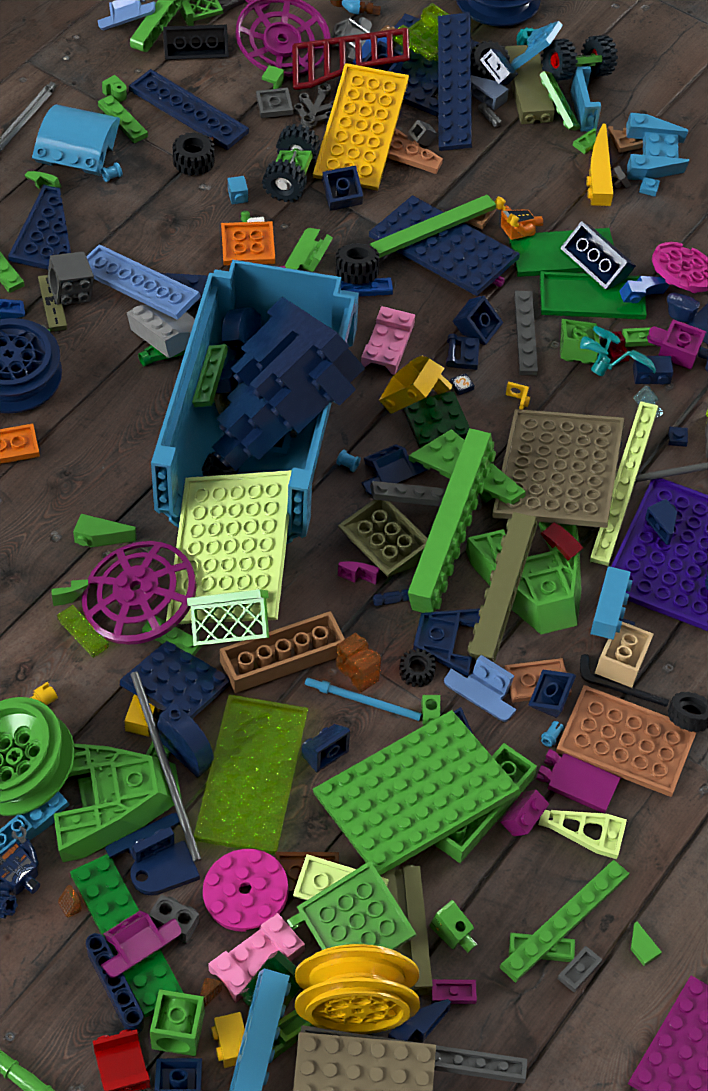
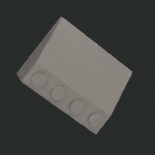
M140 305L127 312L131 330L166 357L171 358L186 350L195 318L185 312L177 320L148 305Z

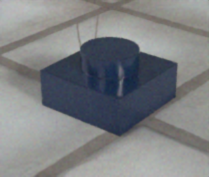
M669 426L668 445L687 447L688 428Z

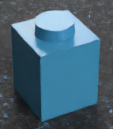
M245 177L227 178L231 204L248 202V188Z

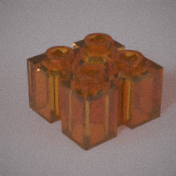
M355 632L337 644V654L339 656L336 657V667L351 679V683L361 693L379 681L381 657L377 651L368 649L369 645L366 639L360 637Z

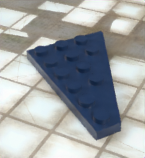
M43 185L8 255V259L11 262L48 270L50 255L71 253L60 188Z

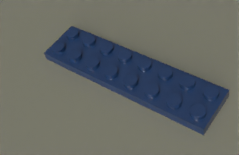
M152 69L129 85V91L198 133L213 137V142L226 150H229L249 133L247 126Z

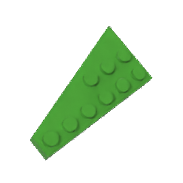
M451 429L410 454L409 461L413 463L417 461L423 464V467L427 469L433 468L440 471L441 475L451 478L465 440ZM490 462V472L488 478H485L483 481V491L490 493L491 497L497 498L506 504H515L520 498H524L526 491Z

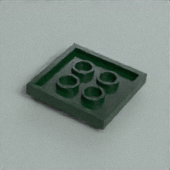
M454 391L429 396L402 408L419 448H422L451 429L461 438H466L470 428Z

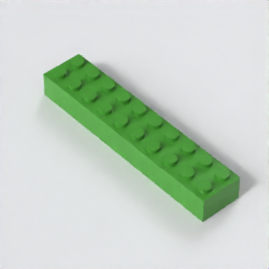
M470 428L468 430L408 590L411 608L414 611L422 613L436 612V609L439 610L441 607L442 593H445L448 587L447 579L453 574L454 560L459 557L461 542L464 543L466 538L465 530L467 526L471 525L472 511L477 508L478 495L482 494L484 489L483 481L485 478H488L490 462H493L495 459L496 451L493 449L494 441H492L491 433Z

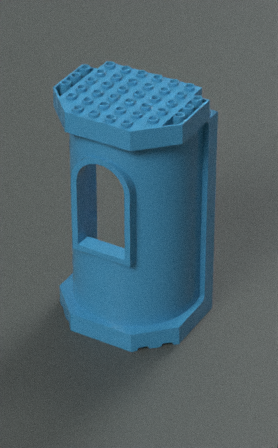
M232 260L229 272L215 269L214 273H209L151 461L154 510L159 514L164 513L168 516L169 521L179 528L185 478L204 477L202 466L210 453L212 454V452H216L212 446L224 435V432L218 427L220 422L216 418L220 414L214 402L212 406L194 407L192 401L208 347L225 344L222 342V326L226 313L231 309L254 308L261 314L262 328L271 318L267 311L281 297H284L336 331L351 347L353 346L357 331L359 293L341 290V277ZM227 346L228 352L223 368L236 355H239L229 346ZM330 403L300 433H297L296 438L290 437L289 430L285 434L282 448L273 446L260 460L254 456L249 457L238 468L237 474L292 470L288 484L289 525L286 544L291 543L296 537L303 538L307 535L311 519L312 481L331 408Z

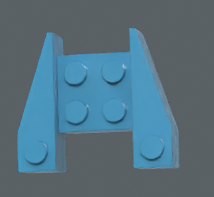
M630 113L626 124V138L643 139V155L631 154L627 164V178L643 180L644 177L654 179L685 173L689 159L679 158L678 143H684L688 129L648 114Z

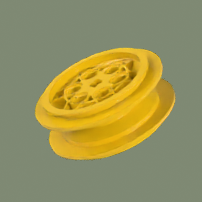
M350 944L321 950L302 961L295 970V980L304 989L295 1000V1010L301 1018L323 1029L357 1034H370L393 1029L415 1016L420 1009L419 996L410 989L419 979L418 966L399 952L376 945Z

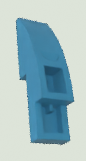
M59 791L44 805L23 815H16L0 829V856L15 842L20 843L19 840L12 837V831H15L18 837L22 835V831L19 829L20 826L26 829L25 838L30 841L55 822L54 813L62 812L70 805Z

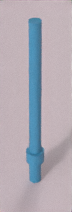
M308 677L305 681V685L319 689V692L326 694L329 692L420 721L422 715L419 712L331 685V682L323 680L321 682Z

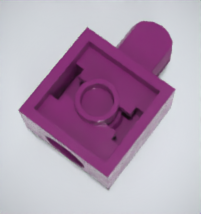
M673 319L668 331L655 326L651 327L647 340L648 343L661 347L658 356H671L672 363L692 369L706 331Z

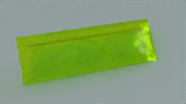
M71 605L57 615L58 621L93 658L109 647V643L94 630L93 626L74 605Z

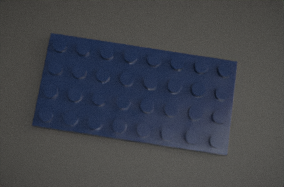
M412 195L370 230L369 237L377 241L444 212ZM465 223L456 225L396 251L475 296H478L520 257L519 252Z

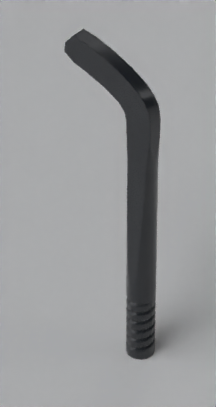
M581 655L580 673L585 681L664 707L668 706L669 699L591 674L589 670V655Z

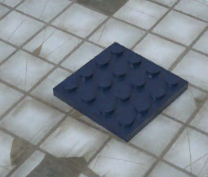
M168 641L164 642L120 680V686L137 695L130 675L132 672L137 671L150 704L164 712L175 702L192 719L231 685L226 674Z

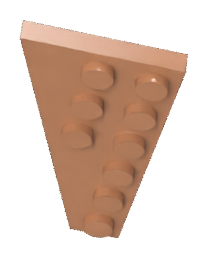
M395 128L387 158L437 174L443 163V158L429 149H423L419 146V143L415 140L412 142L408 139L407 135Z

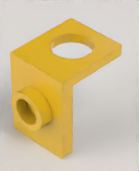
M508 382L506 395L521 399L520 410H524V407L529 405V387ZM511 388L519 389L520 393L512 392Z

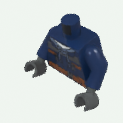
M20 826L19 829L22 831L20 837L16 835L15 831H12V837L19 840L20 843L15 842L0 856V892L9 891V893L18 895L26 888L31 894H34L40 888V883L35 880L38 876L37 867L39 863L34 847L29 839L25 838L26 829Z

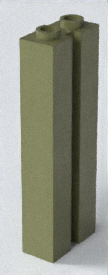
M527 45L505 46V50L507 49L508 55H510V64L514 58L526 51ZM539 53L515 71L518 75L510 82L521 124H533L535 120H539L540 123L553 122L555 109L552 100L549 98L547 88L541 83L542 78L540 74L544 71L542 70L543 66Z
M409 864L404 865L402 869L396 870L394 867L380 876L389 880L387 888L417 936L396 948L395 951L408 957L418 966L419 979L410 989L418 996L431 995L433 985L420 866Z

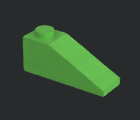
M85 514L80 515L73 531L75 543L81 546L98 547L133 542L137 539L136 527Z

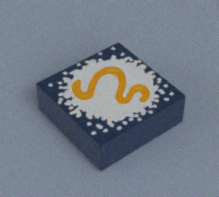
M466 373L450 379V383L458 395L474 390L475 385Z

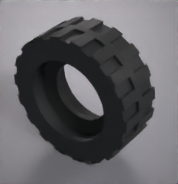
M676 693L672 697L667 715L674 725L683 730L703 732L708 729V700L697 693ZM684 709L692 710V711L696 712L697 714L689 713V712L685 711Z

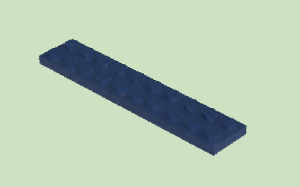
M470 12L438 16L439 151L472 148Z

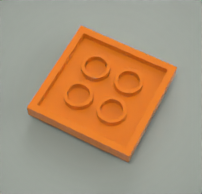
M272 221L221 223L223 265H231L232 260L257 264H275Z

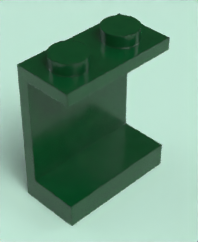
M277 951L267 958L240 992V995L244 998L243 1001L249 1007L251 1006L259 972L264 968L290 976L288 983H291V988L288 996L284 998L283 1005L287 1006L299 989H302L295 980V970L297 967L280 951Z

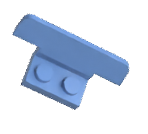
M116 0L110 2L111 16L98 20V26L101 30H106L151 15L155 12V2L141 5V3L146 2L145 0Z
M482 655L477 658L473 672L468 678L453 669H450L444 678V684L448 688L502 722H507L516 712L515 708L502 701L510 689L514 675Z

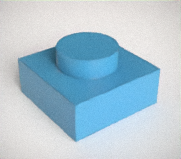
M644 177L639 193L656 196L660 181Z

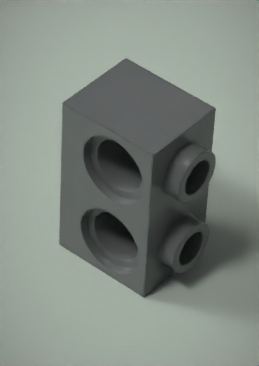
M162 894L149 913L157 928L173 918L176 919L181 928V934L176 939L186 944L200 923L199 913L195 908L191 906L186 907L171 896L166 897ZM162 911H170L167 915L161 914ZM182 920L189 921V923L187 924H181L179 922Z

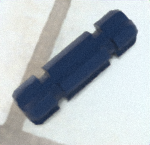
M409 589L401 590V592L399 590L386 592L383 595L381 593L374 594V605H383L382 603L384 602L385 604L401 602L400 600L407 601L409 600Z

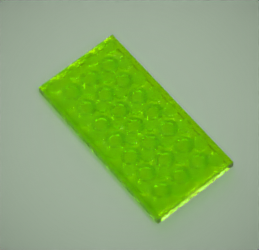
M228 695L214 752V760L211 764L195 828V841L238 849H257L275 855L279 847L308 708Z

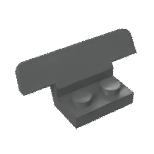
M364 17L359 19L358 24L351 18H348L334 25L330 38L369 33L372 23ZM355 42L346 43V48H348L346 60L353 62L355 59ZM339 44L330 45V48L339 47Z

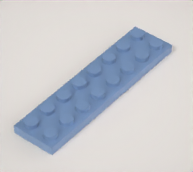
M100 244L86 256L95 280L177 320L201 297L198 291Z

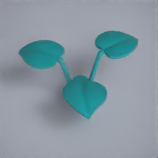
M594 326L593 330L599 336L607 339L605 348L587 336L581 339L580 349H589L599 353L597 360L591 368L599 376H604L607 369L611 370L614 365L626 356H630L653 370L654 374L656 372L653 362L647 356L635 350H632V352L627 351L611 364V359L607 357L608 347L611 341L619 344L620 339L614 333L601 327Z

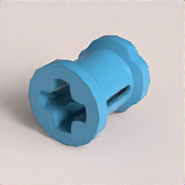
M117 162L108 168H101V174L105 182H109L110 179L117 176H123L122 169Z
M343 449L337 457L336 464L339 466L344 465L351 472H355L361 458L359 456L354 457L348 454L347 450Z

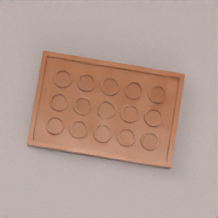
M584 685L559 741L556 753L561 755L566 753L618 777L672 797L697 732L681 729L674 725L668 716Z

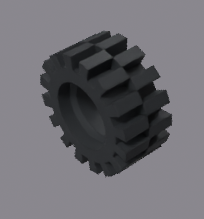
M216 452L210 453L202 466L204 476L237 474L239 470L235 471L231 466L227 468L214 456Z
M416 648V652L411 649L409 654L406 651L404 657L402 656L400 660L399 675L402 681L406 680L407 685L411 682L412 687H415V684H418V687H422V683L425 686L428 685V682H431L435 675L434 657L431 658V653L426 655V650L424 649L422 652H419L420 649ZM412 664H421L425 667V670L415 672L410 669V666Z

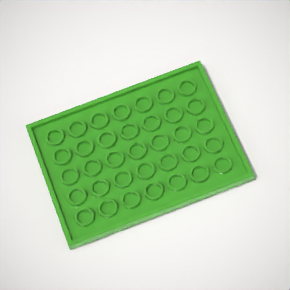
M451 710L313 788V793L364 861L367 863L371 860L379 875H382L519 795L520 788Z

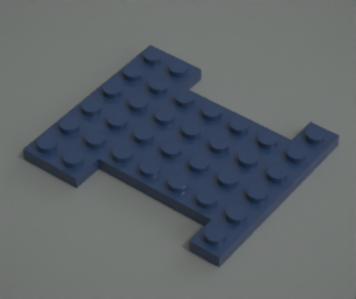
M405 13L394 26L395 29H409L410 60L404 61L400 74L409 75L402 103L438 116V99L433 98L438 92V26ZM398 35L396 37L401 41L395 49L403 53V35ZM471 39V51L479 42Z

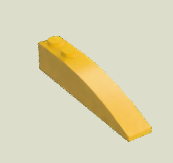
M602 124L592 152L589 176H587L586 186L589 187L587 197L590 198L591 205L611 206L613 198L606 124Z

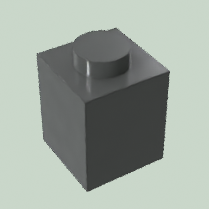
M417 120L408 131L417 143L427 147L438 135L430 124L421 120Z

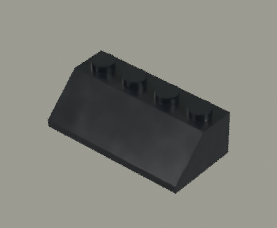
M227 24L163 27L165 60L229 57Z

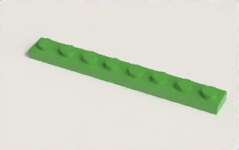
M613 860L502 962L500 969L516 983L620 886L630 873Z

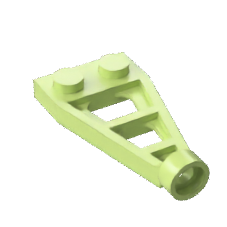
M545 810L540 816L538 825L550 828L597 854L617 859L627 819L603 813ZM565 819L579 821L578 831L574 832L565 828L563 821ZM591 823L602 826L599 840H593L584 834L583 828L586 824Z

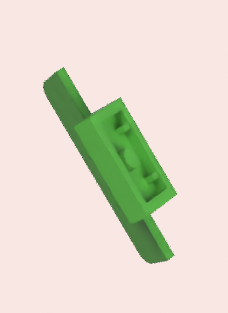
M307 228L286 262L285 267L294 270L302 268L313 272L333 237L327 234L324 240L314 241L320 229Z

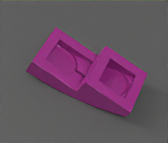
M350 561L339 562L338 576L355 583L359 577L376 585L379 580L380 569L378 567Z

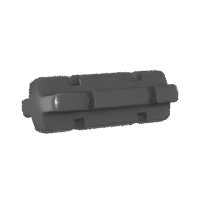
M483 102L478 105V110L494 127L501 126L502 120L486 103Z

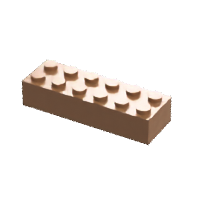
M331 611L271 631L269 632V638L241 641L221 648L220 663L230 680L234 693L346 655V640Z

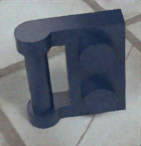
M449 334L447 338L449 349L446 366L477 370L480 338L459 337L456 334ZM456 345H461L460 360L455 358Z

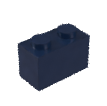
M647 356L655 366V374L648 366L634 359L633 374L635 384H671L673 376L671 356Z

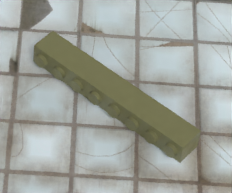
M513 512L512 518H509L507 521L506 529L508 531L501 540L502 550L501 553H497L495 561L497 566L490 575V581L492 582L490 588H486L484 595L486 601L479 610L480 620L479 623H475L473 629L475 636L468 645V652L472 660L477 661V658L482 655L494 663L496 661L537 528L535 516Z

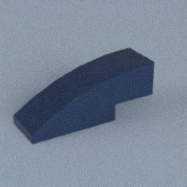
M446 999L419 1009L415 1016L400 1026L395 1027L389 1033L388 1038L412 1042L416 1037L423 1043L450 1011L451 1001Z

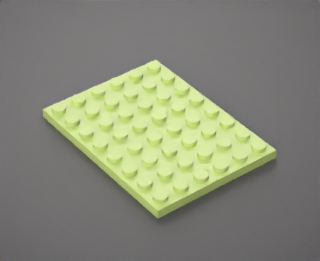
M292 470L185 478L176 548L188 558L194 569L197 583L195 597L258 589L268 590L269 598L266 599L268 620H278L289 525L288 484ZM175 554L174 565L182 563L181 558ZM187 569L175 572L177 580L175 592L185 596L189 583ZM171 599L168 604L166 621L177 612L182 605L181 602ZM255 603L250 611L257 616L261 611V604ZM236 605L232 613L239 618L244 609L240 605ZM219 607L214 612V615L221 620L226 611ZM191 608L179 624L192 623ZM203 609L197 610V618L202 622L208 615ZM249 613L242 619V621L254 620ZM229 615L224 622H236V620ZM211 617L207 623H214L216 621Z

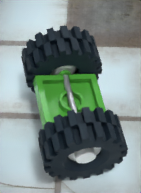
M296 124L288 125L279 136L276 145L278 157L272 161V164L268 165L262 180L263 189H266L267 194L271 193L273 199L277 197L278 201L283 199L284 202H288V200L294 202L295 199L298 200L302 196L307 183L306 172L309 164L311 165L315 161L321 146V142L318 140L319 136L314 135V130L309 131L307 126L303 128L301 124L298 127Z

